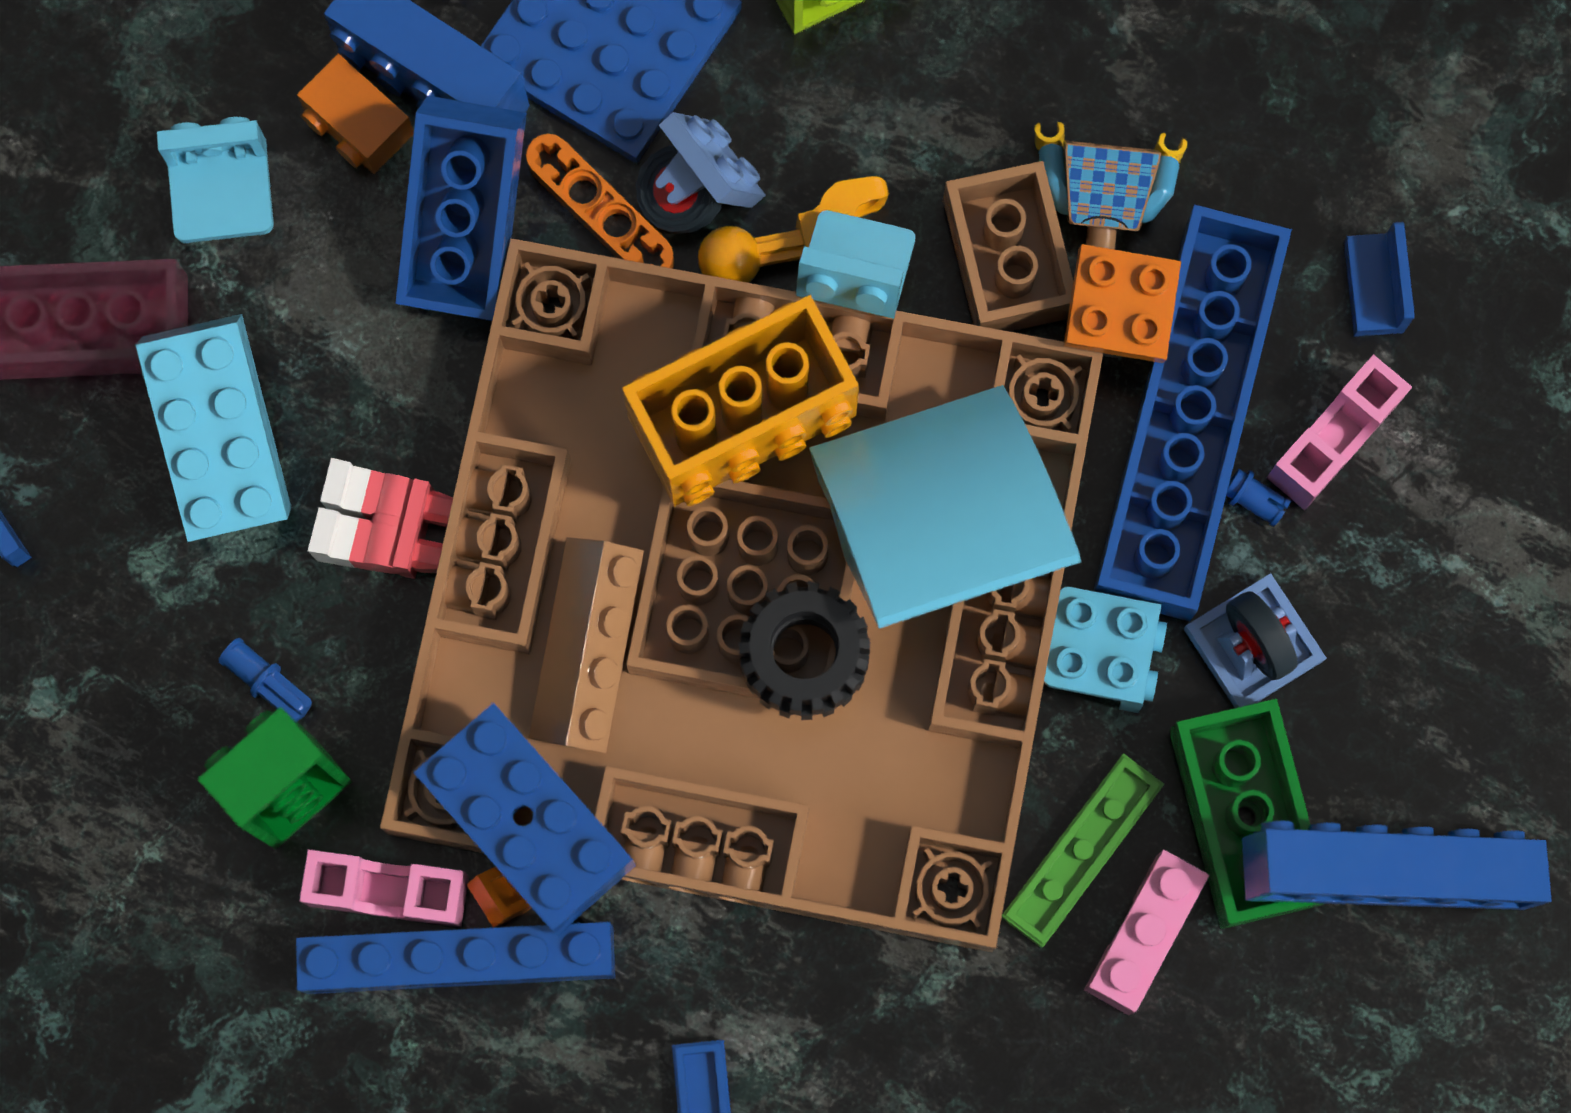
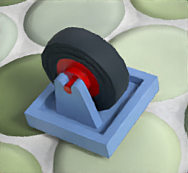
M675 112L671 113L659 124L673 146H666L650 155L641 167L636 183L637 202L644 216L658 229L674 234L696 232L710 224L720 211L722 204L752 208L766 196L757 184L760 180L758 172L745 158L740 157L738 159L728 146L732 141L729 134L716 120L712 119L709 121L696 115L689 116Z
M1271 573L1184 627V631L1234 708L1256 704L1327 659Z

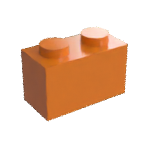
M339 53L297 94L304 109V112L301 114L302 119L318 135L323 136L328 132L339 142L336 146L337 151L355 168L362 163L375 174L414 135L409 117Z

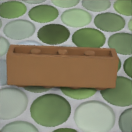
M566 538L529 739L606 753L644 550L601 540Z

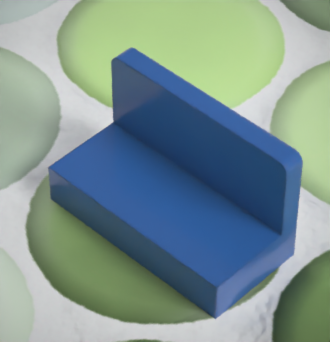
M1404 222L1393 223L1388 232L1384 234L1347 236L1344 240L1354 336L1404 333L1414 319Z

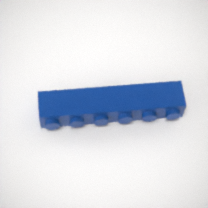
M1272 821L1262 823L1261 831L1242 838L1246 901L1525 910L1552 902L1546 840L1525 839V832L1502 831L1494 833L1493 838L1480 837L1479 830L1457 829L1449 831L1448 836H1434V829L1431 827H1412L1403 829L1402 834H1388L1387 826L1366 825L1355 828L1356 832H1341V826L1337 823H1319L1310 825L1309 830H1294L1293 822Z
M610 922L570 924L558 936L548 925L296 938L297 991L305 994L615 978L614 929Z

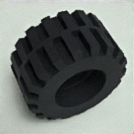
M808 581V587H797V582L785 584V590L778 593L774 588L765 594V600L761 604L758 602L754 604L750 609L748 620L743 622L741 640L739 642L742 675L745 676L751 693L756 694L760 698V703L767 709L772 707L778 710L780 716L790 719L791 715L801 716V720H812L813 715L822 714L823 717L831 715L838 706H846L852 700V695L856 690H860L864 682L870 656V638L867 635V624L864 617H859L857 606L850 599L847 601L843 600L840 597V591L831 586L826 591L819 588V583ZM800 624L814 625L823 629L833 639L836 648V655L832 666L822 675L810 679L795 678L783 672L777 666L773 654L775 641L783 631Z

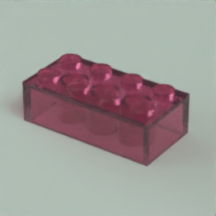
M177 259L0 266V379L140 374L143 372L136 344L142 336L188 326V276Z

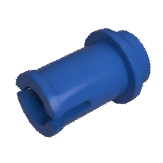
M1238 469L1229 482L1226 494L1230 498L1229 504L1234 506L1238 503L1274 527L1284 515L1283 509L1288 508L1291 500L1281 496L1253 478L1255 472L1252 470L1246 473Z

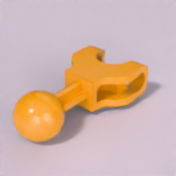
M873 176L836 182L825 192L820 204L814 210L798 213L796 230L754 238L749 232L739 227L724 226L710 232L700 245L698 251L700 271L704 275L750 283L757 275L760 267L799 260L804 246L809 247L819 213L829 210L860 218L869 213L877 212L885 205L889 195L886 181L881 177Z

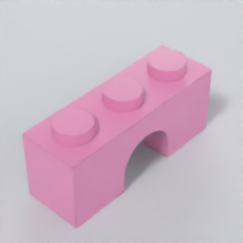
M1373 354L1316 422L1300 436L1276 463L1267 479L1302 509L1306 510L1403 400L1412 386Z
M1163 849L1155 857L1133 898V904L1115 937L1104 951L1084 991L1127 1015L1136 1013L1205 885L1209 874Z
M308 850L300 902L314 908L461 928L468 888L466 884L469 882V876L460 870L411 864V866L392 865L365 860L358 856Z

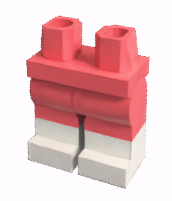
M331 458L320 500L326 509L318 508L308 552L319 562L382 573L399 574L400 576L415 579L417 572L437 573L443 543L425 540L428 524L447 527L453 497L435 491L428 481L413 480L400 475L377 472L353 466L351 462Z

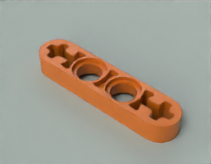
M552 134L540 135L532 140L528 146L526 157L529 170L534 178L616 258L644 263L641 252L633 245L640 233L643 232L646 235L640 237L641 245L651 254L660 250L661 267L673 269L674 256L669 242L565 140ZM556 150L558 151V162L567 172L562 181L560 173L551 164L547 163L540 167V152L545 151L548 154H552ZM583 180L590 181L597 188L595 198L589 203L584 204L573 201L569 196L570 188L573 184ZM623 214L628 217L632 223L629 232L622 237L608 235L604 231L603 226L609 216ZM631 246L629 252L624 251V249Z

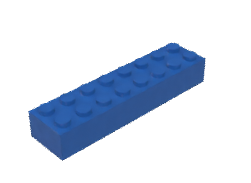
M1198 205L1193 206L1186 223L1177 261H1181L1167 360L1164 363L1151 361L1093 589L1094 592L1161 604L1160 614L1189 622L1198 611L1292 229Z

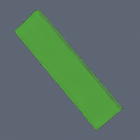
M1123 753L1002 914L1001 918L1042 949L1164 786V783Z

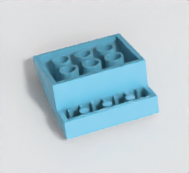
M1003 385L809 448L818 482L830 504L844 558L879 628L1081 562L1076 543L1046 468L1022 417Z

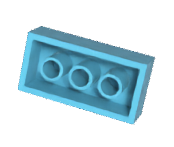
M242 314L142 336L136 344V349L187 542L288 519L291 504Z

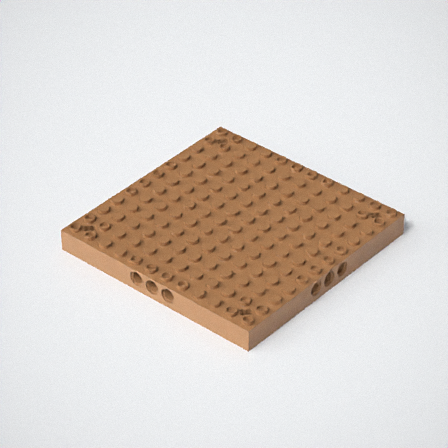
M511 238L380 828L388 835L484 853L413 772L494 702L634 860L636 866L621 880L993 952L997 945L1064 568L879 628L844 558L830 504L818 482L809 448L1003 385L1014 402L1038 450L1071 530L1103 353L1065 347L1062 341L902 311H896L895 318L892 319L814 300L859 385L857 413L855 417L851 418L852 425L832 437L825 438L824 434L821 433L805 441L807 447L791 458L780 461L775 456L759 464L761 470L745 481L734 484L729 479L713 487L715 493L699 504L688 507L683 502L674 507L628 419L622 387L630 384L645 373L657 371L677 361L681 356L694 349L703 348L723 338L738 327L750 325L770 315L777 308L790 302H796L804 297L796 296L795 291ZM550 298H559L562 308L555 306V313H546L542 303L549 304ZM1037 389L1048 391L1047 397L1049 401L1047 406L1037 405ZM567 537L607 541L644 550L606 753L529 739ZM808 581L817 582L820 589L828 591L831 586L840 591V597L845 601L850 599L857 606L859 617H864L867 624V635L870 638L868 670L860 690H856L852 695V700L846 706H838L834 709L833 714L826 717L818 714L813 715L812 720H801V716L791 715L789 719L780 716L779 711L772 707L767 709L760 703V698L749 690L745 676L742 675L740 665L739 642L741 640V628L743 622L748 620L750 609L756 602L761 604L765 600V594L774 588L778 593L785 590V584L797 582V587H808ZM800 624L786 629L778 636L774 644L773 654L777 666L783 672L795 678L810 679L822 675L832 666L836 655V648L833 639L823 629L814 625ZM529 807L519 810L513 818L515 824L518 826L529 825L533 820V811ZM948 877L957 878L958 887L966 890L965 897L957 896L955 903L946 902L945 893L938 890V883L946 884Z

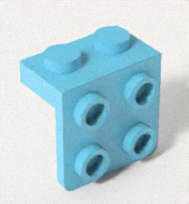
M229 117L221 120L218 125L200 126L196 123L184 122L173 125L171 130L157 131L158 151L168 165L173 230L179 242L192 243L262 235L269 233L273 229L266 139L256 120L250 121L244 117Z
M822 211L818 215L809 247L804 246L798 269L796 296L806 297L811 295L812 299L894 319L915 244L914 232L910 229L834 211Z
M1073 587L1063 588L1059 595L1044 683L1048 687L1117 700L1120 701L1119 710L1139 713L1144 700L1153 701L1158 672L1149 669L1153 651L1162 652L1167 623L1159 621L1161 604Z

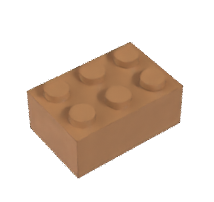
M1039 161L946 181L943 202L973 325L1011 332L1068 319L1074 281L1044 162Z

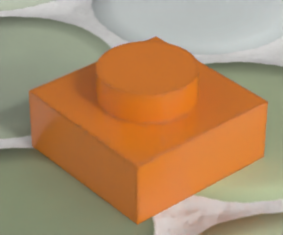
M496 866L477 875L466 884L493 928L532 908Z

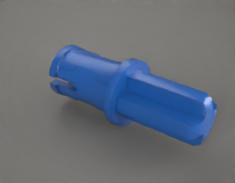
M241 638L231 642L221 654L219 663L222 666H226L251 688L250 694L254 698L261 696L276 710L282 707L296 721L302 719L307 714L312 705L311 699L280 674L281 667L278 664L270 665L247 646Z

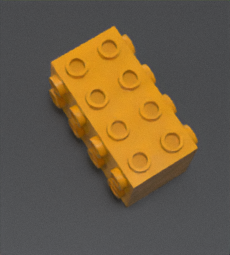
M811 295L796 302L787 303L774 310L770 315L750 325L738 327L723 338L703 348L694 349L681 356L677 361L657 371L645 373L630 384L622 387L628 419L674 507L683 502L688 507L699 504L715 493L713 487L729 479L734 484L745 481L761 470L759 464L775 456L780 461L791 458L807 447L805 441L821 433L824 434L825 438H829L846 430L852 425L851 418L855 417L857 413L859 389L853 373Z

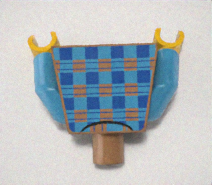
M1057 122V135L1051 138L1041 134L1040 123L1035 126V145L1039 150V161L1044 162L1055 210L1063 215H1067L1069 224L1088 226L1085 245L1114 250L1117 229L1139 231L1141 223L1153 221L1173 196L1179 162L1187 148L1186 139L1182 138L1178 149L1172 151L1164 145L1166 133H1162L1154 150L1066 141L1064 140V126L1061 122Z

